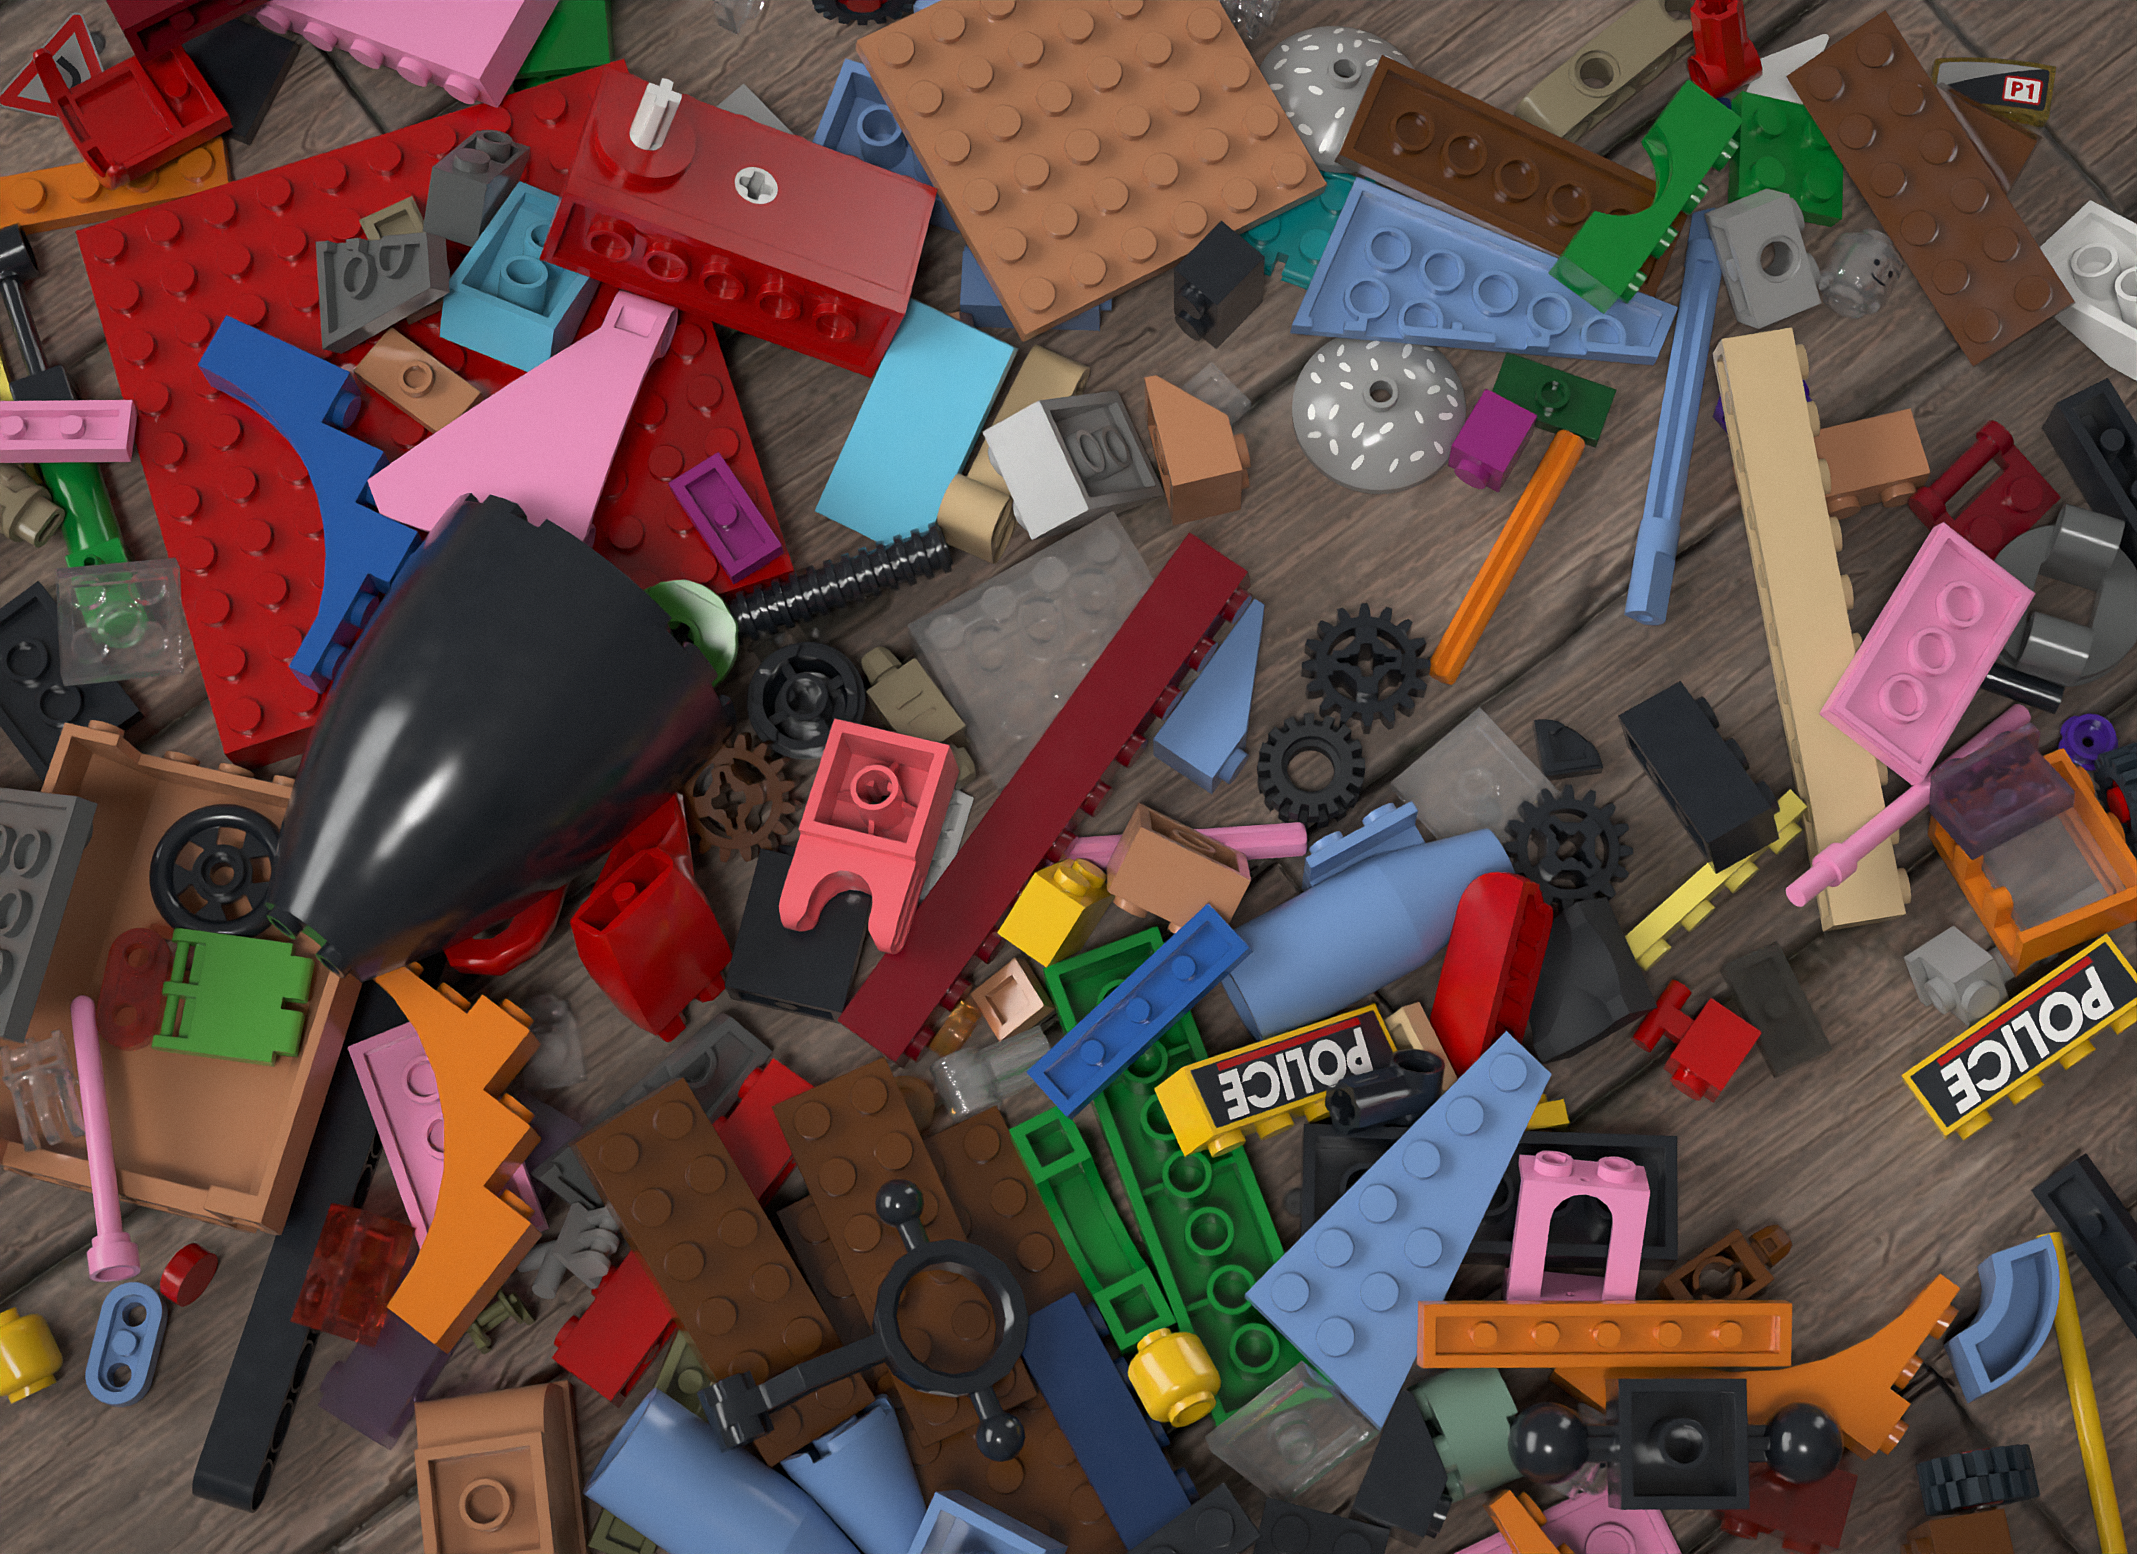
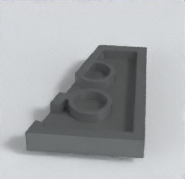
M422 232L383 236L381 240L369 241L353 238L346 239V243L316 242L322 349L342 354L450 293V270L447 264L445 237Z

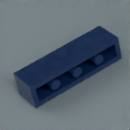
M1072 1292L1028 1316L1029 1322L1025 1348L1021 1356L1126 1551L1129 1552L1201 1498L1185 1468L1182 1466L1172 1471L1161 1449L1170 1445V1441L1160 1422L1153 1420L1148 1413L1142 1416L1133 1400L1131 1393L1136 1390L1128 1377L1129 1366L1123 1356L1113 1361L1101 1341V1338L1109 1335L1110 1332L1094 1302L1090 1301L1082 1306L1075 1292Z

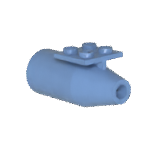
M1410 801L1399 808H1396L1394 803L1385 804L1363 818L1364 827L1343 837L1340 831H1337L1314 843L1309 848L1311 855L1305 858L1302 880L1304 892L1234 929L1253 952L1220 983L1234 1010L1255 1043L1320 1022L1424 966L1449 943L1460 898L1468 885L1474 879L1486 873H1515L1508 855L1493 832L1488 828L1425 843L1415 826L1418 810L1413 801Z
M654 1388L641 1401L621 1427L595 1466L583 1489L584 1495L669 1554H861L808 1493L773 1468H770L743 1447L721 1453L710 1424L658 1388Z

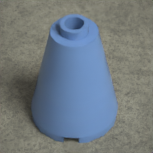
M879 1394L874 1396L876 1401L862 1409L864 1414L858 1417L855 1414L786 1457L780 1463L785 1472L819 1504L864 1554H908L927 1512V1508L894 1405L887 1394Z

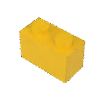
M1068 858L1035 872L997 933L1046 968L1075 954L1083 948L1115 895L1108 892L1107 883H1105L1107 875L1096 865L1081 858H1077L1075 861Z

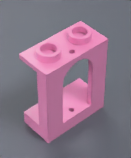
M1541 1151L1536 1156L1520 1154L1518 1164L1521 1184L1510 1267L1504 1268L1502 1283L1503 1301L1635 1300L1650 1197V1189L1644 1166H1636L1632 1161L1620 1157H1604L1599 1162L1574 1160L1571 1156L1558 1151ZM1586 1194L1597 1197L1604 1202L1612 1213V1229L1605 1277L1543 1272L1550 1220L1554 1209L1563 1200L1573 1195Z

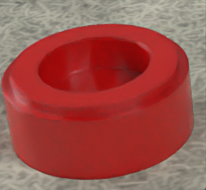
M191 1243L181 1248L169 1261L160 1280L162 1295L181 1307L193 1303L211 1282L218 1265L217 1255L199 1243Z

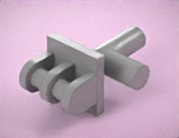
M579 1202L573 1203L558 1239L535 1244L516 1269L520 1272L539 1269L532 1286V1291L544 1299H553L555 1297L566 1268L590 1289L598 1288L602 1276L608 1273L611 1266L610 1256L617 1251L620 1241L616 1234L620 1233V1230L606 1207L588 1211Z

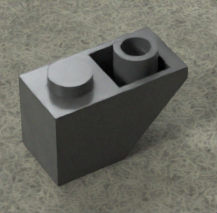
M475 131L432 167L423 231L473 247L518 184L529 159L531 147L513 142L508 134L501 131Z

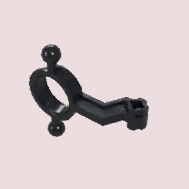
M907 1179L889 1180L877 1192L875 1199L876 1214L883 1223L897 1228L907 1254L894 1262L878 1287L872 1323L874 1335L796 1365L759 1386H756L751 1372L747 1371L727 1377L699 1391L697 1395L721 1453L743 1447L774 1431L775 1429L769 1415L790 1406L821 1388L885 1363L895 1377L916 1391L952 1398L965 1395L970 1398L980 1420L975 1435L977 1448L984 1457L993 1461L1004 1462L1012 1460L1019 1455L1026 1439L1024 1426L1016 1416L1003 1411L992 1385L1010 1373L1025 1348L1029 1317L1022 1288L1006 1264L981 1246L954 1239L930 1242L920 1220L924 1208L922 1191L915 1183ZM939 1269L961 1274L976 1284L991 1304L996 1324L994 1344L983 1365L976 1370L958 1374L933 1370L914 1357L902 1339L897 1319L900 1294L909 1280L917 1274Z

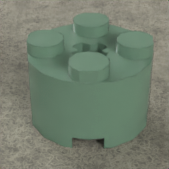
M1450 1368L1406 1388V1391L1414 1395L1447 1474L1448 1480L1444 1491L1447 1496L1453 1498L1452 1503L1462 1499L1467 1500L1523 1477L1513 1465L1507 1445L1510 1427L1515 1420L1514 1414L1518 1413L1497 1368Z

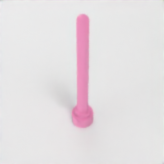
M81 995L73 999L70 1011L98 1236L92 1239L93 1248L87 1251V1259L91 1280L113 1282L134 1277L140 1273L141 1268L138 1245L131 1242L130 1234L123 1232L95 1003L90 997Z

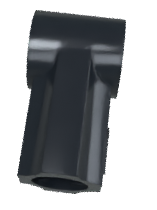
M1403 1049L1392 1053L1389 1067L1339 1079L1336 1085L1327 1087L1325 1107L1330 1113L1333 1127L1346 1136L1388 1124L1412 1127L1441 1097L1445 1071L1444 1060L1428 1051Z

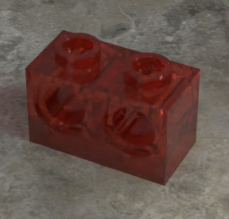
M331 1202L290 1322L375 1348L389 1309L387 1305L393 1297L416 1228L362 1209Z

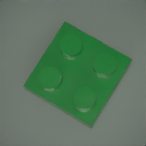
M1741 91L1732 99L1731 110L1743 118L1744 121L1732 137L1740 145L1729 160L1728 204L1764 189L1775 190L1789 194L1790 198L1797 202L1803 214L1804 222L1827 227L1834 226L1842 220L1844 166L1805 105Z

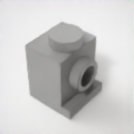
M1954 925L1904 957L1920 1002L1926 1007L1933 1003L1942 1014L1950 1011L1969 1028L2009 1001L1995 958Z

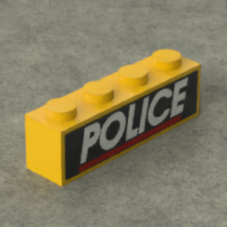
M2106 933L1902 1074V1080L1945 1140L1957 1132L1961 1139L1965 1141L1993 1121V1118L1988 1113V1110L2007 1097L2015 1106L2041 1089L2045 1084L2039 1075L2053 1065L2060 1062L2066 1071L2092 1054L2096 1048L2090 1040L2111 1027L2116 1035H2119L2137 1023V973Z
M1372 1004L1184 1066L1154 1090L1184 1156L1186 1157L1209 1149L1211 1156L1217 1157L1246 1143L1244 1138L1246 1135L1257 1132L1261 1140H1266L1292 1128L1295 1125L1293 1122L1295 1118L1305 1115L1308 1123L1311 1124L1329 1117L1330 1113L1325 1107L1327 1087L1336 1085L1339 1079L1389 1067L1390 1056L1397 1049L1376 1004Z

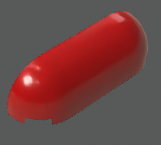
M1490 872L1477 877L1463 892L1456 910L1429 1022L1458 1079L1506 1031L1522 1045L1552 928L1553 908L1544 903L1543 895L1539 888L1540 885L1519 874Z

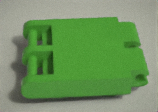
M175 928L172 942L177 944L171 980L165 981L162 988V995L167 997L160 1035H153L151 1048L169 1053L275 1067L277 1055L298 1057L305 1015H303V1012L286 1010L285 1007L286 1002L307 1004L315 964L313 959L295 956L296 948L292 943ZM192 946L195 947L189 984L183 983L189 947ZM179 999L185 1000L179 1036L172 1037Z

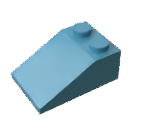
M521 181L518 182L449 279L450 293L444 295L439 337L526 372L531 371L571 345L601 281L539 259L558 203V196Z

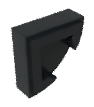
M1549 719L1533 721L1532 727L1543 782L1602 773L1603 764L1601 758L1590 741L1588 742L1579 733L1564 726L1559 721Z

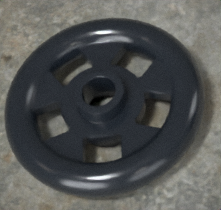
M233 804L205 806L177 820L158 842L152 856L149 871L152 899L158 912L167 924L173 929L183 928L253 938L269 928L272 923L266 915L271 910L264 906L269 882L253 883L254 872L250 861L252 859L269 858L272 872L280 834L278 826L269 818L253 809ZM221 828H233L246 832L243 847L238 849L226 844L217 845ZM189 842L204 849L196 858L190 871L176 864L178 856ZM219 868H232L234 870V877L231 882L226 885H217L213 882L214 873ZM191 886H194L197 893L204 900L208 901L196 914L189 911L179 899V896ZM244 896H247L253 910L239 918L227 920L222 909L223 905L235 903Z

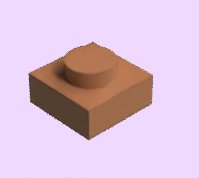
M1019 958L1012 959L970 993L998 1041L1010 1045L1055 1009L1027 961Z

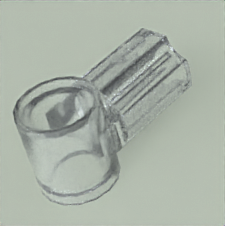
M1040 1025L981 1050L976 1046L956 1051L939 1059L930 1066L929 1070L952 1124L956 1125L995 1105L999 1108L1003 1103L1002 1100L1037 1086V1083L1028 1075L1027 1071L1051 1049Z

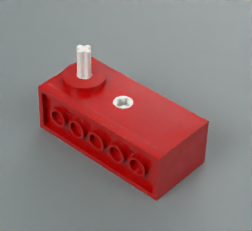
M605 66L580 132L539 259L872 378L905 316L938 188L921 183L910 176L900 175L867 163L858 157L846 155L810 142L801 136L789 134L753 121L747 116L734 114L704 103L690 95L672 91L674 82L669 79L662 78L658 86L642 80L636 75L623 73Z

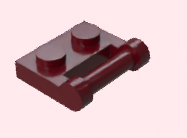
M1989 420L1976 433L1977 441L1930 487L1921 486L1908 499V505L1930 532L1933 527L1944 522L1994 561L2007 544L2026 533L2061 497L2014 445V439L2009 431L2000 423ZM1993 459L2001 470L1951 517L1946 511L1945 504L1979 470Z

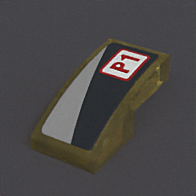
M1936 58L1932 65L1930 79L1934 85L1943 82L2014 122L2043 128L2050 115L2056 66L1998 58Z

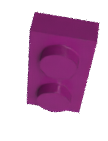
M719 452L668 483L671 492L733 584L784 553L781 543Z

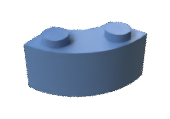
M2050 1234L1994 1253L1977 1266L1982 1288L1978 1312L1966 1330L1944 1344L1967 1403L1984 1397L2021 1372L2038 1353L2051 1330L2059 1301L2060 1277L2056 1251Z

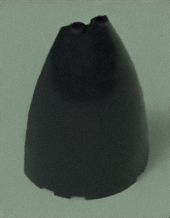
M472 493L460 495L445 511L398 573L336 674L306 742L282 821L264 905L271 911L266 916L278 930L291 939L295 940L301 933H304L318 943L321 948L315 954L317 959L335 975L344 979L350 973L361 983L442 952L516 916L582 874L665 804L735 732L737 719L731 698L723 694L718 698L712 685L718 674L700 649L689 642H684L680 645L673 637V632L667 624L672 618L636 583L594 549L548 519L539 527L529 523L525 512L517 503L491 494L483 503H479V500Z

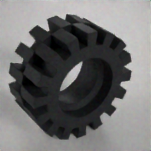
M1304 713L1303 720L1296 722L1294 716L1284 720V727L1280 730L1275 726L1268 733V741L1262 743L1257 765V785L1259 793H1263L1265 797L1264 804L1269 811L1277 810L1279 812L1278 819L1288 823L1289 819H1293L1303 823L1306 829L1308 823H1317L1318 828L1328 826V822L1332 818H1335L1337 822L1346 816L1347 809L1349 807L1354 808L1358 802L1366 768L1365 758H1362L1361 755L1362 746L1358 739L1353 741L1351 738L1352 730L1345 724L1341 728L1334 725L1335 718L1325 715L1323 721L1314 720V713ZM1304 751H1317L1325 755L1331 761L1334 768V777L1330 784L1324 789L1315 792L1304 791L1296 787L1288 776L1287 768L1290 761L1297 754Z

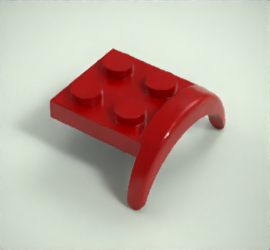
M182 45L141 65L134 55L70 89L67 87L52 55L47 49L40 48L33 53L35 67L61 124L88 168L108 190L119 189L129 184L132 180L233 128L228 113Z

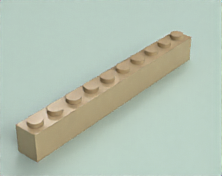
M1786 328L1721 339L1712 354L1796 793L1807 806L1801 820L1810 867H1812L1813 858L1832 843L1841 844L1885 809L1881 786L1888 783V771L1884 763L1819 714L1863 642L1858 632L1851 633L1847 610H1852L1854 606L1853 589L1849 576L1847 574L1840 575L1836 552L1842 551V533L1837 517H1829L1825 495L1831 492L1830 471L1827 461L1817 458L1814 437L1820 434V421L1815 402L1806 401L1802 381L1808 379L1809 376L1807 353L1803 344L1795 345L1793 329ZM1899 829L1858 861L1856 872L1839 886H1828L1816 895L1823 932L1892 921L1906 914L1904 904H1908L1911 901L1909 878L1904 868H1897L1893 845L1899 843Z

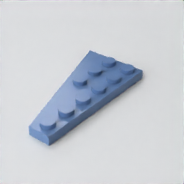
M1507 1031L1245 1294V1298L1379 1431H1381L1417 1356L1418 1301L1444 1300L1551 1077V1073Z

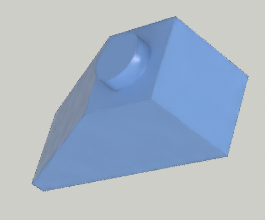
M1256 599L1252 601L1153 739V754L1156 758L1210 794H1213L1222 780L1231 784L1239 775L1249 757V754L1243 750L1246 748L1264 620V604Z

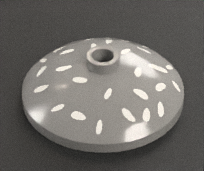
M1324 26L1307 29L1286 38L1275 46L1265 57L1259 68L1318 170L1334 173L1355 172L1334 161L1381 55L1414 69L1413 65L1400 50L1372 33L1343 26ZM1338 75H1345V76H1348L1349 78H1343V77H1340V76H1338Z
M1336 337L1321 347L1306 363L1296 382L1292 401V422L1296 439L1310 463L1321 474L1336 484L1353 491L1369 494H1390L1405 491L1426 482L1436 475L1448 463L1451 446L1464 426L1466 417L1464 390L1455 369L1437 348L1428 345ZM1383 389L1391 395V398L1381 403L1373 400L1370 394L1374 390Z

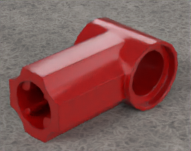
M1695 0L1694 5L1690 8L1696 53L1688 57L1687 69L1691 81L1718 100L1759 79L1762 76L1763 68L1756 48L1747 37L1743 0Z

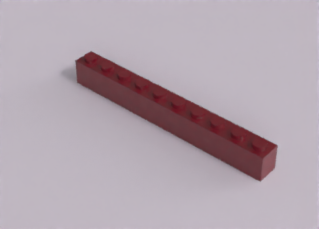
M1188 533L915 911L902 951L897 954H884L837 1019L841 1025L902 1069L905 1068L910 1059L918 1063L927 1054L937 1038L938 1033L932 1029L946 1010L952 1014L958 1010L973 987V984L968 979L981 960L986 964H990L1005 945L1007 940L997 932L1034 873L1049 867L1051 862L1056 864L1067 859L1079 839L1073 832L1086 814L1094 818L1106 805L1114 790L1113 787L1108 785L1121 766L1130 769L1139 759L1148 744V739L1143 735L1155 718L1158 717L1164 721L1175 709L1183 695V691L1178 686L1191 668L1196 672H1200L1217 648L1218 643L1213 638L1224 622L1228 621L1234 624L1246 610L1252 599V594L1247 591L1251 586L1248 571L1192 533Z

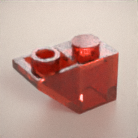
M1835 1469L1827 1478L1819 1482L1802 1485L1788 1482L1770 1470L1749 1481L1750 1509L1709 1510L1707 1516L1722 1520L1720 1530L1733 1536L1757 1541L1760 1532L1782 1539L1781 1549L1790 1554H1820V1552L1830 1554L1839 1549L1858 1475Z

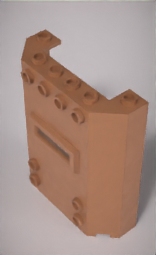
M90 720L88 727L65 723L41 792L78 796L97 803V808L92 821L93 834L80 859L24 1044L0 1039V1165L4 1166L3 1170L27 1178L93 1194L70 1011L73 999L85 995L94 1001L119 1201L244 1233L256 1234L257 1229H260V1231L271 1235H282L362 983L350 973L343 979L326 968L315 955L321 946L306 934L301 933L294 940L272 924L264 932L253 938L292 943L296 948L295 956L310 958L315 962L307 1004L286 1002L285 1007L286 1010L303 1012V1015H305L298 1057L277 1055L275 1067L152 1049L153 1035H160L167 1001V997L162 995L163 983L171 980L173 967L155 962L163 939L172 941L174 929L162 918L154 904L150 891L149 871L153 853L164 833L184 815L205 806L216 804L244 806L263 814L281 829L295 779L276 775L272 783L253 779L254 773L227 763H220L218 770L199 766V760L175 751H166L164 758L139 752L123 738L124 730L112 724L97 720ZM221 828L217 845L226 844L241 849L246 832L233 828ZM189 842L178 856L176 864L188 871L192 870L196 858L204 849ZM269 858L252 859L250 862L254 872L253 883L269 882L271 876ZM229 867L219 868L214 873L213 882L217 885L228 884L234 877V870ZM194 886L189 887L179 896L184 906L194 914L208 903L197 893ZM244 896L235 903L223 905L222 907L227 920L239 918L253 910L247 896ZM185 970L183 983L189 984L190 971ZM179 999L172 1037L179 1036L185 1000Z

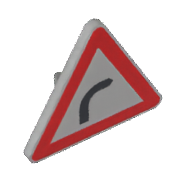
M72 13L41 47L50 52L69 89L104 71L84 16L80 13ZM32 57L0 93V108L60 121L44 89Z

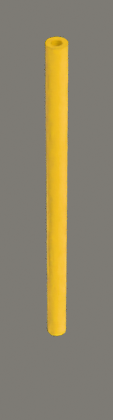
M2061 1232L2038 1235L2036 1238L2050 1234L2059 1265V1301L2054 1325L2102 1554H2128Z

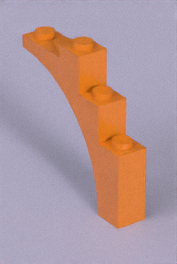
M414 962L373 978V980L397 1002L417 1031L435 1074L444 1119V1170L433 1221L414 1266L394 1294L387 1308L448 1354L543 1235L529 1222L535 1214V1211L507 1189L499 1198L497 1197L498 1193L542 1139L529 1125L535 1117L531 1111L507 1093L504 1094L500 1101H497L541 1044L529 1030L534 1020L505 998L500 1006H497L482 994L466 1014L465 1012L470 1008L471 1003L444 982L436 990L419 978L424 968L418 962Z
M1939 1274L1925 1286L1899 1317L1871 1338L1826 1359L1785 1369L1727 1372L1702 1367L1556 1368L1548 1379L1605 1422V1379H1746L1748 1424H1765L1777 1409L1790 1403H1813L1827 1410L1836 1419L1843 1434L1844 1446L1866 1461L1875 1455L1878 1450L1888 1455L1908 1429L1909 1425L1900 1418L1911 1403L1890 1388L1894 1384L1901 1390L1904 1389L1924 1361L1915 1352L1929 1334L1938 1340L1952 1323L1959 1310L1950 1303L1961 1288L1942 1274Z

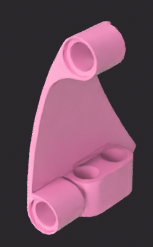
M620 290L616 294L601 328L508 384L368 479L367 481L379 514L429 533L445 511L460 495L472 493L479 500V503H483L491 494L517 503L525 512L529 523L539 527L548 519L593 548L596 527L592 524V520L607 476L645 376L653 362L657 358H663L671 345L678 320V308Z

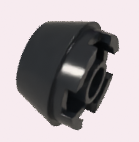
M815 642L790 644L770 654L756 669L747 693V711L756 734L763 742L768 739L772 741V749L777 753L796 759H816L822 757L834 718L861 724L866 703L864 684L854 664L838 650Z

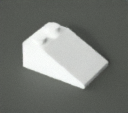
M2090 200L2040 247L2076 302L2054 318L2110 367L2137 381V224Z

